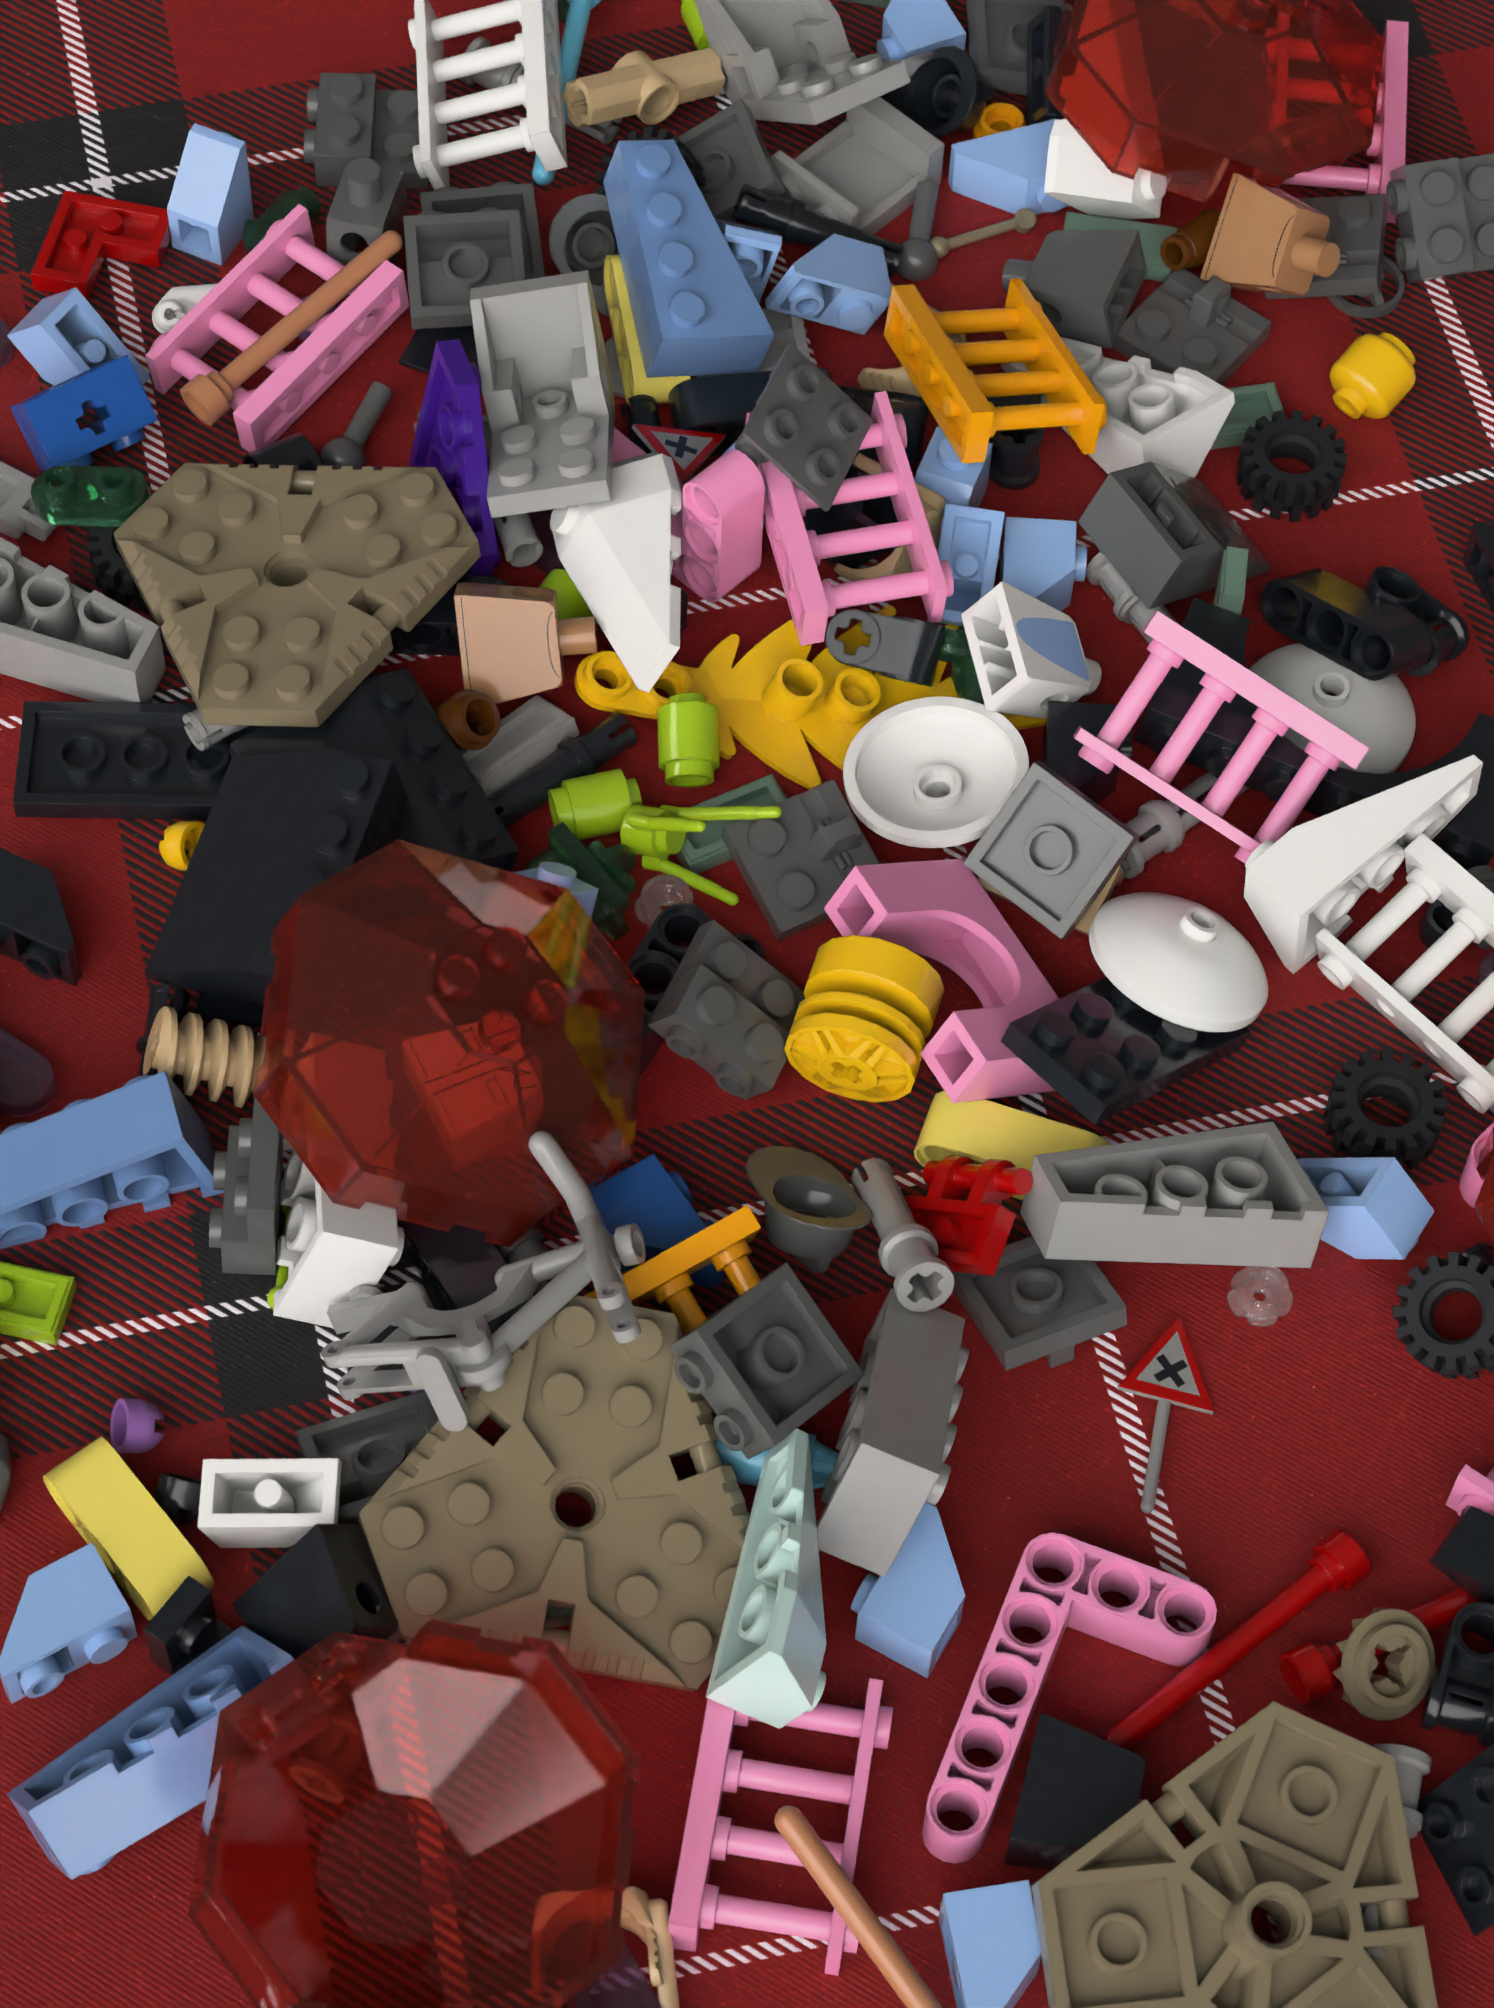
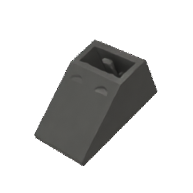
M1152 461L1110 472L1078 520V523L1094 541L1098 550L1106 556L1130 586L1132 592L1140 598L1148 609L1216 589L1223 551H1227V546L1249 549L1246 579L1268 573L1272 568L1268 560L1202 481Z

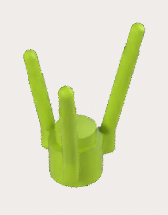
M636 804L632 805L623 817L620 832L621 844L628 853L642 855V867L644 869L662 872L713 898L735 906L739 902V898L735 893L668 860V856L670 854H677L682 849L686 832L705 831L706 823L704 821L779 818L782 815V810L778 806L677 807L663 804L658 808Z

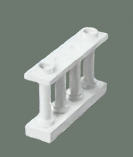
M414 0L415 18L408 21V30L412 45L416 51L419 144L413 146V159L420 178H428L434 190L448 187L449 166L524 147L528 152L536 151L545 172L567 167L557 0H506L437 18L429 0ZM519 21L522 26V33L516 34L514 41L444 58L443 40ZM521 63L524 67V75L518 76L516 83L446 100V81ZM523 105L527 111V117L520 119V125L448 143V123Z
M1421 833L1404 849L1406 873L1408 874L1406 880L1408 884L1345 945L1323 928L1315 936L1318 957L1320 959L1317 965L1326 978L1338 988L1344 990L1347 986H1351L1459 1082L1456 1086L1457 1091L1470 1106L1482 1114L1488 1109L1494 1113V1059L1483 1068L1457 1045L1494 1007V971L1438 1026H1435L1410 1004L1472 941L1479 944L1484 939L1494 948V894L1425 834ZM1436 900L1441 901L1445 907L1454 913L1452 916L1454 924L1390 986L1368 967L1364 961L1425 901L1433 903Z

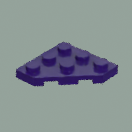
M459 339L437 341L409 459V466L437 468L478 539L481 557L464 575L492 577L493 569L498 567L500 563V547L495 535L494 519L491 518L487 502L490 459L485 446L480 401L482 389L481 376L477 365L474 362H469Z

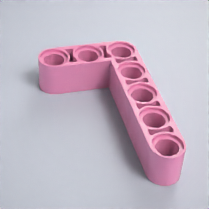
M614 428L613 463L647 454ZM734 449L727 451L682 487L680 486L682 492L681 510L676 515L671 514V534L681 538V555L675 561L673 560L671 574L699 597L712 603L721 599L759 569L761 565L765 495L764 480L754 462L744 453Z
M1051 1532L1041 1534L1031 1540L1023 1552L928 1796L922 1837L924 1845L929 1852L942 1862L957 1864L967 1862L976 1856L984 1845L1066 1627L1169 1665H1190L1206 1651L1216 1622L1217 1608L1214 1598L1210 1593L1194 1582L1064 1534ZM1045 1567L1055 1568L1062 1572L1066 1580L1059 1583L1045 1582L1037 1576L1035 1571ZM1110 1591L1119 1592L1125 1595L1132 1604L1122 1608L1112 1607L1105 1603L1100 1595ZM1176 1615L1186 1617L1196 1625L1197 1630L1187 1633L1177 1631L1168 1624L1166 1619ZM1018 1627H1030L1037 1630L1044 1639L1038 1643H1024L1016 1639L1011 1631ZM1006 1687L1015 1691L1021 1700L1016 1704L1003 1705L992 1700L987 1692L992 1688ZM974 1748L986 1749L994 1755L998 1762L990 1767H977L969 1763L963 1756V1753ZM947 1811H960L969 1816L974 1825L967 1830L954 1831L945 1827L938 1819V1816Z

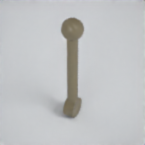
M1023 208L1017 211L1013 219L948 239L942 236H935L929 242L935 248L938 258H943L951 249L1012 230L1023 234L1028 233L1033 229L1037 219L1033 211Z

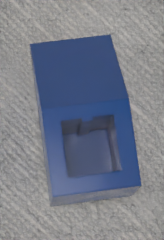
M654 1154L590 1189L604 1224L611 1235H614L616 1228L622 1225L636 1223L639 1226L646 1250L644 1262L714 1224L711 1220L702 1221L691 1206L693 1203L692 1196L684 1180L676 1171L667 1173ZM620 1261L621 1271L625 1272L641 1265L624 1266ZM711 1263L690 1275V1277L697 1286L715 1288L724 1282L725 1271L717 1272Z

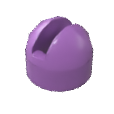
M120 1398L116 1401L111 1414L110 1435L113 1448L117 1453L148 1452L163 1439L165 1433L154 1432V1420H165L164 1414L155 1404L143 1399Z

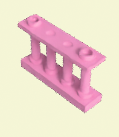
M1278 10L1274 32H1264L1261 44L1260 65L1269 66L1265 153L1257 154L1254 179L1277 188L1280 183L1365 191V195L1385 194L1386 196L1387 183L1391 181L1390 171L1405 165L1409 22L1387 20L1382 43L1373 42L1371 47L1288 40L1289 11ZM1286 62L1368 69L1369 75L1378 76V82H1371L1370 87L1288 80L1285 79ZM1284 102L1366 109L1367 115L1377 116L1376 123L1370 122L1369 128L1284 120ZM1284 142L1366 150V156L1375 157V164L1369 163L1368 169L1282 161V144ZM1387 203V223H1396L1397 215H1393L1390 212Z
M298 204L284 219L274 222L268 229L265 237L169 332L162 333L154 341L150 351L145 356L154 387L157 391L164 395L182 376L191 381L198 374L206 376L211 371L219 373V371L200 360V358L220 338H223L242 352L258 340L261 336L238 320L259 300L284 316L303 302V300L277 284L297 262L325 281H328L345 266L314 246L315 242L309 214L305 207ZM385 260L367 279L348 294L349 297L333 313L323 315L306 329L311 335L295 351L286 353L282 350L264 365L273 373L257 389L247 391L239 386L233 391L234 399L228 404L230 408L235 410L233 417L242 448L252 452L274 443L410 306L403 270Z
M886 391L874 394L871 412L873 422L859 450L876 449L883 473L844 479L832 505L890 496L898 522L817 535L815 530L806 531L802 517L805 516L806 510L820 508V506L770 461L759 463L757 467L763 477L765 486L763 520L800 646L824 642L828 617L835 616L836 609L921 595L929 623L942 622L946 597L953 596L954 581L952 570L947 560H939L905 452L907 447L905 421L901 413L893 414ZM750 413L746 414L745 426L749 420ZM905 545L914 571L832 585L829 580L821 581L817 566H820L821 559Z
M1156 610L1142 629L1143 633L1152 638V641L1146 648L1151 654L1097 736L1081 726L1078 727L1073 735L1076 740L1084 744L1077 755L1108 775L1115 765L1237 843L1240 845V848L1234 856L1245 864L1249 856L1259 845L1267 840H1272L1275 843L1289 831L1329 769L1336 771L1341 762L1356 769L1369 750L1367 746ZM1185 659L1205 672L1199 682L1204 687L1148 770L1118 751V748L1171 667L1173 666L1178 670ZM1239 694L1257 706L1256 711L1251 717L1256 722L1202 804H1200L1170 783L1223 702L1231 703L1235 695ZM1290 727L1310 740L1304 750L1308 757L1253 838L1222 817L1277 734L1283 738Z
M869 1678L865 1710L818 1702L812 1711L804 1712L785 1725L860 1738L854 1776L743 1758L742 1750L731 1749L735 1725L748 1727L749 1720L762 1721L711 1699L707 1700L668 1921V1932L672 1934L673 1949L696 1952L700 1928L713 1930L714 1924L719 1923L828 1941L824 1974L839 1976L842 1951L857 1954L858 1940L835 1908L833 1912L719 1894L720 1886L708 1884L712 1859L725 1861L726 1854L804 1867L780 1833L731 1825L732 1818L719 1816L723 1792L737 1793L738 1787L850 1805L844 1844L822 1841L853 1883L873 1748L888 1749L894 1707L880 1705L883 1680Z

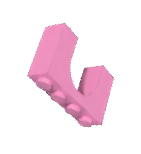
M964 859L855 865L824 907V910L842 937L857 935L880 938L903 946L913 953L932 958L959 975L972 988L984 1007L953 1011L920 1053L952 1103L1056 1091L1008 1049L1001 1040L1011 1022L1059 1000V998L975 875L963 864Z

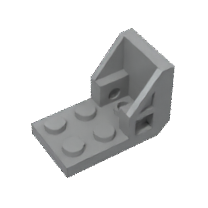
M694 0L710 48L721 58V68L726 78L723 87L727 98L732 104L742 99L752 111L755 120L817 125L911 82L904 61L883 60L879 53L856 58L855 52H851L840 15L829 0Z
M588 270L471 288L470 307L482 383V395L492 432L487 487V502L491 518L611 501L615 402L610 366Z

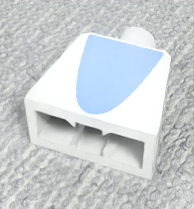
M1001 581L961 614L986 710L1046 719L1048 701L1076 702L1083 695H1090L1097 689L1101 680V667L1096 661L1085 658L1076 624L1065 613Z

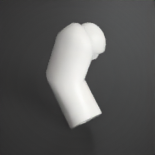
M217 284L172 287L158 302L152 312L154 327L160 333L169 332Z

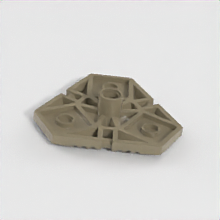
M184 463L113 533L118 550L155 624L161 626L165 644L205 724L320 727L393 650L390 632L397 626L409 633L481 557L478 539L436 467L385 466L382 469H378V466H362V469H357V466H341V469H337L336 465H319L317 470H299L298 465H279V468H276L275 464H260L258 467H255L254 464H238V467H234V464Z
M575 1295L511 1354V1364L504 1371L507 1379L501 1387L493 1391H483L480 1386L467 1387L462 1395L467 1398L465 1402L470 1412L467 1426L459 1432H452L445 1429L438 1420L403 1463L363 1507L357 1519L362 1527L398 1621L397 1632L400 1639L534 1663L537 1660L538 1654L563 1659L561 1667L563 1669L695 1692L712 1672L742 1546L745 1541L744 1538L750 1513L747 1511L746 1502L738 1487L732 1465H723L715 1445L720 1439L715 1432L714 1420L707 1400L702 1393L695 1394L688 1391L679 1382L675 1374L674 1363L678 1358L669 1346L680 1339L683 1334L674 1313L633 1306L641 1327V1334L631 1342L618 1343L611 1331L605 1310L600 1306L598 1299ZM487 1417L506 1431L494 1446L490 1445L475 1432ZM690 1453L697 1475L678 1481L670 1459ZM565 1493H574L586 1499L591 1508L590 1522L582 1527H571L563 1523L555 1510L557 1497ZM547 1605L571 1609L568 1631L544 1627Z
M1274 1701L1161 1787L1164 1794L1152 1804L1147 1799L1143 1800L1032 1885L1049 2008H1438L1424 1926L1411 1927L1406 1902L1419 1897L1394 1756ZM1179 1819L1195 1839L1185 1848L1181 1846L1169 1830V1827ZM1377 1905L1381 1930L1365 1932L1361 1908ZM1254 1907L1262 1908L1275 1919L1278 1927V1939L1275 1944H1269L1261 1940L1254 1932L1251 1924V1912ZM1381 1949L1385 1952V1959L1370 1956L1367 1950Z

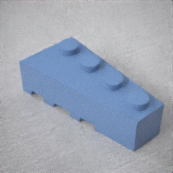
M618 141L603 183L646 377L758 372L775 334L675 141Z
M165 1071L155 1075L138 1076L128 1081L122 1088L93 1099L76 1100L69 1103L60 1112L31 1123L14 1124L0 1134V1249L43 1239L47 1233L46 1226L56 1223L68 1227L79 1226L80 1229L105 1223L104 1215L111 1209L142 1203L146 1213L170 1207L169 1195L199 1187L202 1198L224 1193V1190H214L215 1151L209 1129Z
M241 1626L8 1792L7 1795L49 1861L69 1879L73 1880L81 1874H90L109 1863L116 1853L333 1724L293 1657L246 1627Z

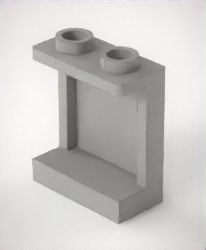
M877 97L848 110L846 120L795 159H792L781 150L770 157L784 190V193L777 198H782L789 202L796 198L805 202V208L874 235L914 204L916 187L919 181L928 180L938 185L941 183L945 144L884 99Z

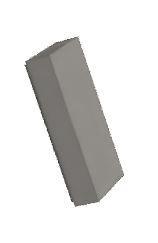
M536 695L500 720L498 733L485 748L476 751H458L486 797H489L556 752L557 745L570 736L573 738L577 737L579 731L575 718L539 695Z

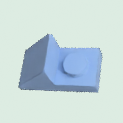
M945 503L938 557L940 561L947 560L950 564L954 581L953 596L946 597L942 622L939 623L964 627L961 614L994 588L1005 512Z

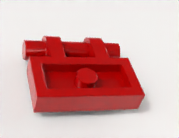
M950 1155L944 1157L941 1161H929L923 1169V1179L930 1186L927 1196L908 1195L906 1200L916 1223L929 1229L934 1235L939 1250L937 1258L945 1261L952 1272L994 1276L1016 1214L1001 1206L1002 1200L1009 1199L1014 1194L1024 1195L1030 1191L1033 1183L1030 1171L1025 1168H1016L1012 1162L1000 1159H989L982 1164H975L968 1157ZM969 1194L967 1201L960 1200L961 1196Z

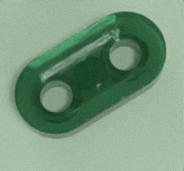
M58 465L40 474L31 486V497L39 517L53 525L120 527L151 496L143 474L136 469L128 467Z

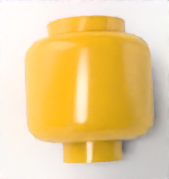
M1389 333L1359 336L1333 364L1329 373L1332 387L1335 390L1333 401L1338 408L1354 419H1358L1361 415L1371 419L1387 417L1409 393L1416 381L1413 367L1415 357L1411 350L1401 340Z

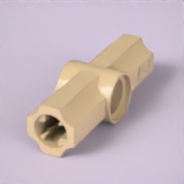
M711 48L659 60H653L643 51H633L618 60L611 71L567 81L563 99L567 107V117L577 128L636 115L647 125H655L669 117L678 104L721 94L726 78L722 72L721 58Z

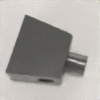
M366 157L356 158L346 164L327 216L326 236L327 254L346 265L359 254L356 252V245L363 246V238L369 246L384 232L389 230L398 232L404 243L403 216H410L404 173L398 169L379 166L375 160ZM401 249L388 260L395 266Z
M1139 230L1053 231L1046 235L1034 261L1012 258L1006 261L1002 274L1003 290L1008 293L1010 279L1021 278L1035 300L1040 302L1043 312L1060 336L1105 348H1112L1147 274Z

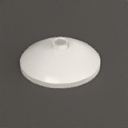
M1300 643L1290 644L1268 653L1249 669L1369 748L1356 769L1341 762L1339 767L1374 774L1395 773L1409 754L1416 728L1415 710L1406 687L1397 675L1372 681ZM1325 693H1332L1336 696H1330ZM1290 727L1284 735L1302 750H1305L1310 740Z
M942 696L919 698L903 702L883 711L871 719L857 733L844 759V788L853 812L861 822L876 834L893 842L918 848L958 846L983 836L1029 770V757L1024 740L1018 730L997 711L986 710L985 705L963 698Z
M1158 892L1126 894L1112 898L1102 905L1091 923L1089 929L1090 948L1094 959L1105 976L1130 1000L1166 1021L1198 1031L1231 1032L1251 1024L1266 1004L1269 991L1268 981L1255 950L1229 922L1199 903Z

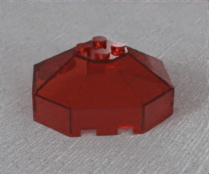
M1063 0L1065 9L1058 26L1052 56L1055 57L1047 81L1045 95L1111 173L1134 179L1138 168H1142L1169 177L1166 191L1205 202L1212 199L1230 160L1253 167V176L1258 184L1275 188L1280 186L1284 180L1294 177L1295 174L1304 171L1309 172L1326 165H1340L1345 162L1349 155L1369 149L1372 145L1385 38L1351 0Z
M397 839L303 893L273 929L270 953L276 955L273 980L266 987L260 1033L261 1036L266 1037L263 1063L256 1070L253 1095L333 1203L359 1210L366 1202L397 1209L398 1220L448 1232L456 1224L485 1232V1242L511 1247L568 1208L560 1192L530 1152L529 1139L535 1132H549L555 1138L589 1189L608 1180L634 1156L645 991L568 888Z
M433 1619L420 1628L410 1645L334 1632L219 1712L188 1916L256 2008H568L598 1985L621 1961L624 1930L619 1929L623 1892L629 1887L634 1828L630 1827L633 1792L639 1786L642 1757L553 1641L523 1636L519 1643L480 1636L481 1628Z

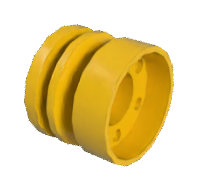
M857 935L832 938L818 949L803 993L805 999L798 1006L784 1048L789 1063L805 1079L825 1091L850 1099L877 1103L898 1100L911 1092L922 1059L920 1053L926 1047L924 1039L931 1032L945 990L940 975L922 957L903 946L883 939Z

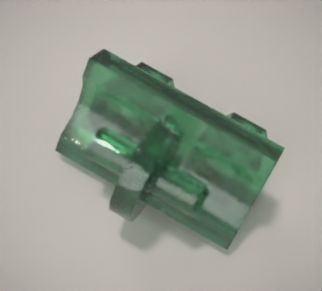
M564 822L548 830V849L527 863L526 870L538 868L541 862H556L573 868L577 872V879L599 889L586 939L605 931L614 942L628 934L629 926L623 920V915L629 906L627 895L632 893L637 887V883L629 875L636 865V854L626 844H617L607 849L599 840L592 842L585 848Z

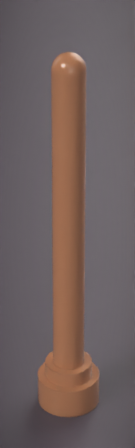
M393 230L384 232L219 373L211 371L206 376L198 374L180 389V394L192 413L209 426L230 410L228 403L234 399L233 391L367 279L385 260L388 261L402 248L403 239L401 235Z
M790 1805L780 1808L774 1819L776 1828L906 2008H943L802 1812Z

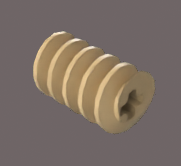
M163 1006L156 1015L149 1035L143 1062V1075H146L151 1068L157 1069L158 1073L165 1071L172 1080L176 1074L183 1075L184 1095L188 1096L193 1095L201 1080L208 1081L209 1101L213 1102L218 1101L226 1086L233 1087L234 1107L242 1108L251 1092L278 1094L286 1069L288 1043L284 1041L279 1047L276 1034L270 1031H263L254 1042L251 1028L240 1024L233 1029L229 1036L225 1020L216 1018L208 1023L203 1031V1021L200 1014L191 1012L185 1015L178 1025L175 1008Z

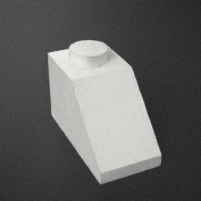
M339 1458L203 1459L197 1527L220 1548H287L293 1546L316 1524L338 1523L342 1461Z

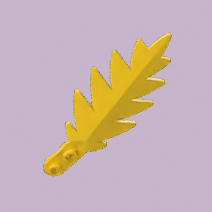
M887 606L875 614L892 617V615L896 614V609L893 606ZM793 619L766 636L733 668L732 665L740 641V637L737 634H731L722 640L706 656L699 668L670 662L649 693L637 688L617 653L612 651H601L587 656L579 664L574 677V684L578 695L589 706L602 711H617L621 714L656 720L657 709L665 704H669V699L660 696L654 689H663L670 697L680 693L702 694L706 697V703L713 704L719 709V747L722 758L729 760L736 753L733 735L745 748L765 764L808 790L821 785L822 782L806 741L843 771L847 750L857 733L871 719L893 706L914 699L938 696L963 698L985 705L975 666L960 671L940 682L960 629L959 626L949 624L944 626L946 628L932 687L880 676L879 672H875L872 675L873 671L847 666L836 661L829 653L827 647L812 662H809L806 659L812 644L800 646ZM859 622L837 638V640L844 643V653L855 655L858 646H869L871 637L862 633V623ZM595 679L606 680L610 683L612 689L601 686ZM1000 713L1017 730L1045 725L1046 719Z

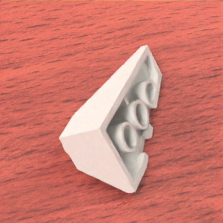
M1091 0L1078 41L1079 50L1083 57L1078 74L1068 75L1063 90L1068 98H1071L1064 119L1054 120L1049 137L1044 193L1088 215L1122 220L1160 218L1161 200L1167 188V178L1164 171L1165 158L1134 4L1131 0Z
M1061 337L1098 394H1101L1106 402L1107 420L1105 427L1099 430L1095 453L1088 455L1108 475L1110 472L1152 461L1187 476L1196 477L1235 403L1234 392L1196 370L1179 366L1173 374L1151 369V362L1148 358L1133 355L1128 362L1103 357L1100 346ZM1023 362L1000 364L1006 373L1028 371ZM1040 394L1041 404L1049 403L1045 395ZM1061 426V428L1072 438L1066 427Z
M658 454L612 468L611 501L553 509L550 518V529L553 532L559 560L593 616H595L596 621L639 690L647 693L650 692L680 649L681 588L670 584V576L673 569V560L675 561L681 555V538L671 534V514L676 515L681 510L682 492L673 460L664 454Z
M1471 755L1296 826L1275 843L1272 840H1267L1252 852L1245 864L1244 898L1282 963L1292 974H1295L1318 954L1315 936L1323 928L1337 938L1353 922L1347 913L1354 906L1358 898L1369 887L1374 888L1380 894L1394 880L1392 875L1405 858L1404 849L1419 834L1423 833L1432 840L1477 794L1483 765L1481 760L1475 755Z

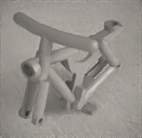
M535 1132L529 1139L530 1152L564 1198L580 1237L579 1242L502 1266L497 1270L494 1277L495 1284L498 1287L495 1292L475 1304L456 1310L440 1311L434 1309L426 1289L416 1281L408 1282L399 1290L389 1293H383L380 1289L371 1285H360L353 1288L346 1302L329 1305L327 1315L336 1334L349 1333L343 1339L326 1345L321 1352L329 1368L353 1367L337 1382V1388L341 1397L344 1400H354L368 1393L425 1390L442 1426L449 1431L459 1432L467 1426L470 1416L469 1408L459 1387L480 1386L483 1391H493L501 1387L507 1379L504 1371L511 1364V1354L592 1280L597 1299L602 1309L605 1310L615 1340L618 1343H628L635 1340L641 1334V1327L636 1318L620 1271V1261L624 1266L644 1263L646 1250L639 1226L636 1223L622 1225L616 1228L614 1235H611L604 1224L588 1185L555 1138L549 1132ZM552 1279L532 1298L541 1282ZM529 1300L493 1334L491 1333L488 1322ZM389 1325L398 1327L381 1343L369 1344ZM456 1335L455 1338L416 1340L421 1336ZM389 1364H403L405 1369L383 1370Z

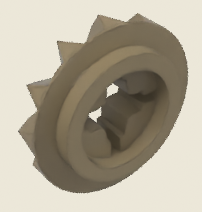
M1374 1607L1372 1613L1367 1617L1351 1619L1353 1631L1349 1638L1336 1643L1343 1654L1341 1666L1332 1673L1343 1684L1344 1691L1341 1699L1354 1706L1359 1711V1715L1375 1720L1388 1721L1406 1715L1421 1702L1431 1683L1435 1665V1654L1431 1637L1426 1627L1418 1618L1400 1609ZM1374 1648L1391 1652L1385 1660L1389 1678L1372 1673L1378 1665L1377 1658L1374 1655L1376 1653Z

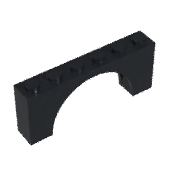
M1194 597L1182 627L1246 668L1245 641L1251 620ZM1185 659L1178 670L1172 666L1154 693L1134 741L1146 745L1160 754L1204 686L1200 685L1199 682L1205 672ZM1239 694L1235 695L1231 703L1224 701L1185 762L1207 770L1213 776L1219 778L1256 722L1251 717L1256 711L1257 706ZM1479 713L1467 736L1453 750L1435 762L1417 769L1384 774L1357 772L1338 767L1336 771L1329 769L1303 810L1321 817L1475 755L1483 762L1477 794L1432 841L1465 870L1476 866L1488 865L1494 855V718ZM1277 734L1244 786L1266 794L1271 800L1278 802L1308 757V754L1285 736L1282 738Z

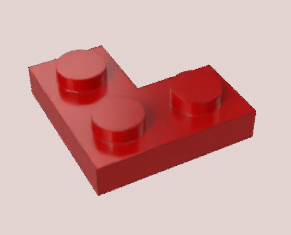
M65 190L31 272L33 289L58 294L76 287L85 299H89L105 257L160 267L171 240L167 209Z

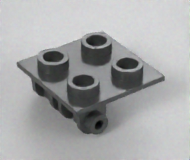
M792 343L786 345L776 367L772 370L762 394L757 399L756 406L751 411L749 420L735 443V449L747 455L756 467H758L759 463L767 461L773 463L826 512L830 509L873 419Z

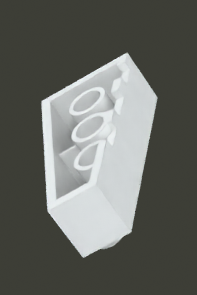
M311 1034L287 1077L283 1150L292 1153L286 1165L284 1179L281 1182L280 1205L292 1208L288 1217L285 1236L282 1235L278 1239L276 1264L289 1267L288 1280L283 1289H278L274 1294V1316L333 1328L327 1315L329 1305L346 1302L350 1291L357 1286L371 1285L376 1287L387 1267L395 1266L401 1257L405 1234L404 1229L397 1226L396 1214L401 1183L400 1179L393 1174L392 1161L396 1149L397 1132L394 1128H390L389 1121L393 1083L390 1080H386L385 1055L383 1051Z

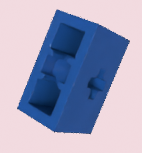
M128 355L112 358L10 406L40 471L59 468L62 476L76 472L94 463L95 461L90 452L109 443L115 452L146 438V435L142 428L158 420ZM93 409L97 418L89 423L90 428L80 429L75 419L84 414L83 410Z

